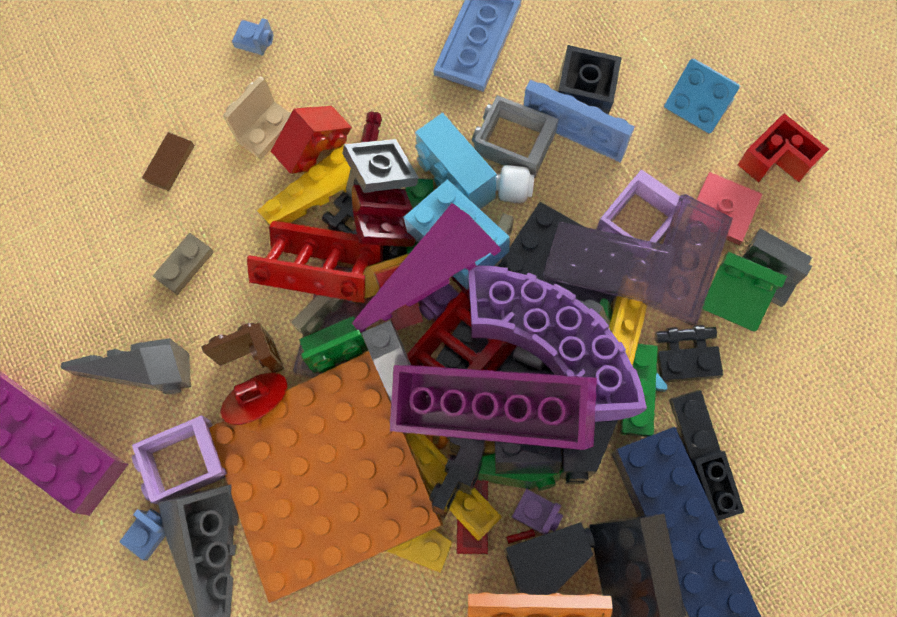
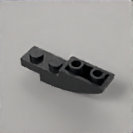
M696 390L670 398L669 402L677 424L676 430L717 520L720 521L745 513L726 453L720 450L702 391Z
M447 437L450 440V452L457 454V456L453 454L450 456L444 469L447 475L442 484L437 483L430 496V501L433 502V512L445 519L459 490L471 495L482 466L486 440Z

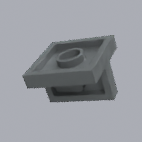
M396 139L344 144L342 154L351 168L346 186L349 197H352V187L354 184L360 185L364 193L396 188L401 189L417 185L419 177Z
M761 228L742 256L747 260L787 276L783 287L776 290L771 302L780 307L786 304L796 285L808 275L812 268V265L809 263L813 258Z

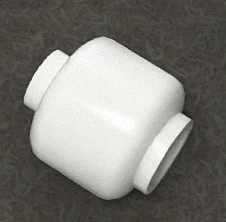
M504 165L501 173L497 174L496 191H498L499 199L504 202L524 203L527 197H532L534 175L530 174V170L523 166Z

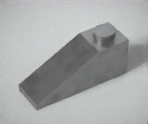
M389 320L362 332V335L389 398L392 400L394 365H411L397 330Z

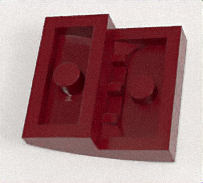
M354 184L352 187V207L359 243L413 247L416 240L407 232L404 216L413 209L406 189L396 188L364 193L360 185Z

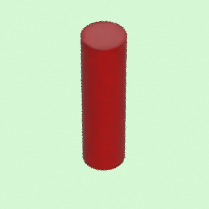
M533 529L506 536L508 544L535 537Z

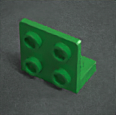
M728 252L722 259L701 304V309L756 332L776 290L783 287L787 276Z
M354 316L299 339L304 351L301 357L313 373L318 372L322 374L335 368V364L345 360L349 361L368 351L360 330H357L352 324L355 320Z

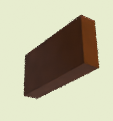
M168 132L142 179L149 184L170 191L195 146L193 142Z

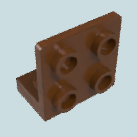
M259 322L256 324H244L236 332L227 336H215L209 340L208 344L202 346L203 353L220 366L251 353L254 360H259L263 368L267 367L273 373L284 370L273 338Z

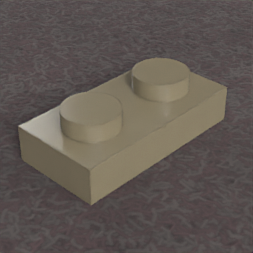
M189 233L155 272L153 277L178 295L214 251Z
M317 295L292 321V324L304 337L309 333H315L322 326L323 319L330 311L335 312L343 304L344 299Z

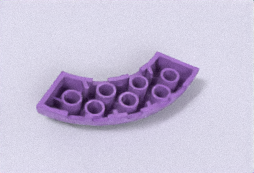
M477 266L470 271L468 270L472 338L497 339L517 345L539 358L555 375L597 378L595 422L630 418L641 414L647 409L640 379L625 352L626 348L621 341L618 342L614 334L609 330V325L592 308H587L583 303L575 299L576 296L567 289L557 284L551 285L536 279L537 276L531 273L524 275L508 271V268L496 266Z

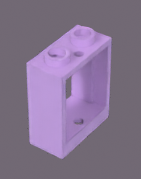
M641 169L600 218L596 230L599 231L602 237L623 248L625 253L630 252L634 254L633 259L636 260L639 257L638 260L643 263L681 216L688 201ZM634 194L668 216L646 245H643L612 222Z
M201 415L132 445L135 453L132 455V461L136 470L141 472L144 481L141 484V489L146 500L150 501V503L158 504L160 501L189 494L225 478V475H227L226 470L221 466L209 431V427H212L211 420ZM195 435L208 473L165 491L152 453Z

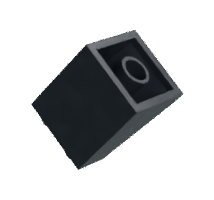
M618 420L595 422L594 446L586 450L561 448L562 464L559 479H566V484H584L586 480H589L599 468Z
M582 522L505 548L504 552L518 593H526L528 595H550L556 593L593 556L591 548L595 547V542L588 527L584 529Z

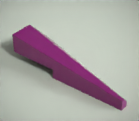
M451 203L352 324L362 334V332L367 331L366 328L378 320H389L393 317V311L405 304L409 307L449 284V278L464 268L469 271L477 267L475 262L489 253L493 256L497 255L501 251L500 247L469 214Z

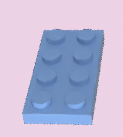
M465 0L433 69L434 76L484 92L521 7V0Z
M530 80L525 88L524 106L559 119L556 130L557 134L621 163L635 126L630 125L622 118H615L604 113L598 107L588 106L579 102L571 95L559 93L544 83Z

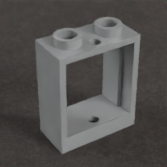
M497 95L493 104H488L483 115L485 121L482 127L477 126L472 137L474 149L481 157L501 165L527 167L530 170V174L534 175L535 178L556 134L559 119ZM500 117L540 133L528 158L488 142Z

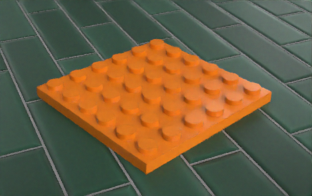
M369 351L287 390L281 402L272 411L258 420L243 425H231L222 421L209 427L221 466L226 470L227 475H225L228 485H231V495L268 603L278 601L443 526L440 516L433 512V502L430 501L431 493L406 433L390 431L391 400Z

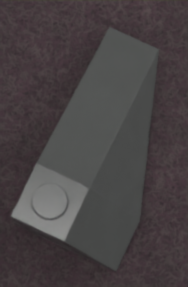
M170 338L132 344L131 351L109 350L105 358L89 355L61 363V369L76 376L163 391L164 394L180 393L181 388L191 387L189 353Z
M231 485L193 492L158 502L164 534L194 617H230L233 577L230 575L232 556H235L236 545H233L234 526L238 525V512L231 495Z

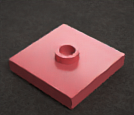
M709 172L686 223L740 245L749 228L762 193Z

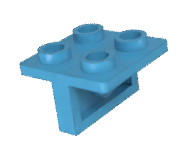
M693 58L688 62L664 107L710 134L735 100L734 96L738 92L740 85Z

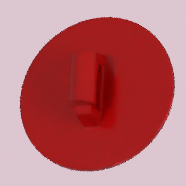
M270 372L256 375L241 384L235 385L221 406L220 413L222 419L231 425H243L260 419L272 411L284 398L288 387L287 380L279 373Z

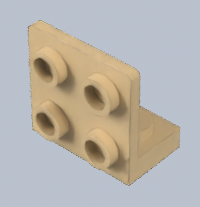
M259 76L246 87L245 92L235 102L227 107L223 117L236 141L262 160L273 148L291 113L274 102L266 80Z

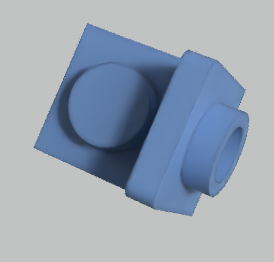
M262 18L259 25L242 20L232 43L235 48L263 56L267 46L269 47L272 44L274 35L267 19Z
M151 508L148 511L137 509L133 514L137 519L119 542L140 559L148 560L165 537L161 514Z

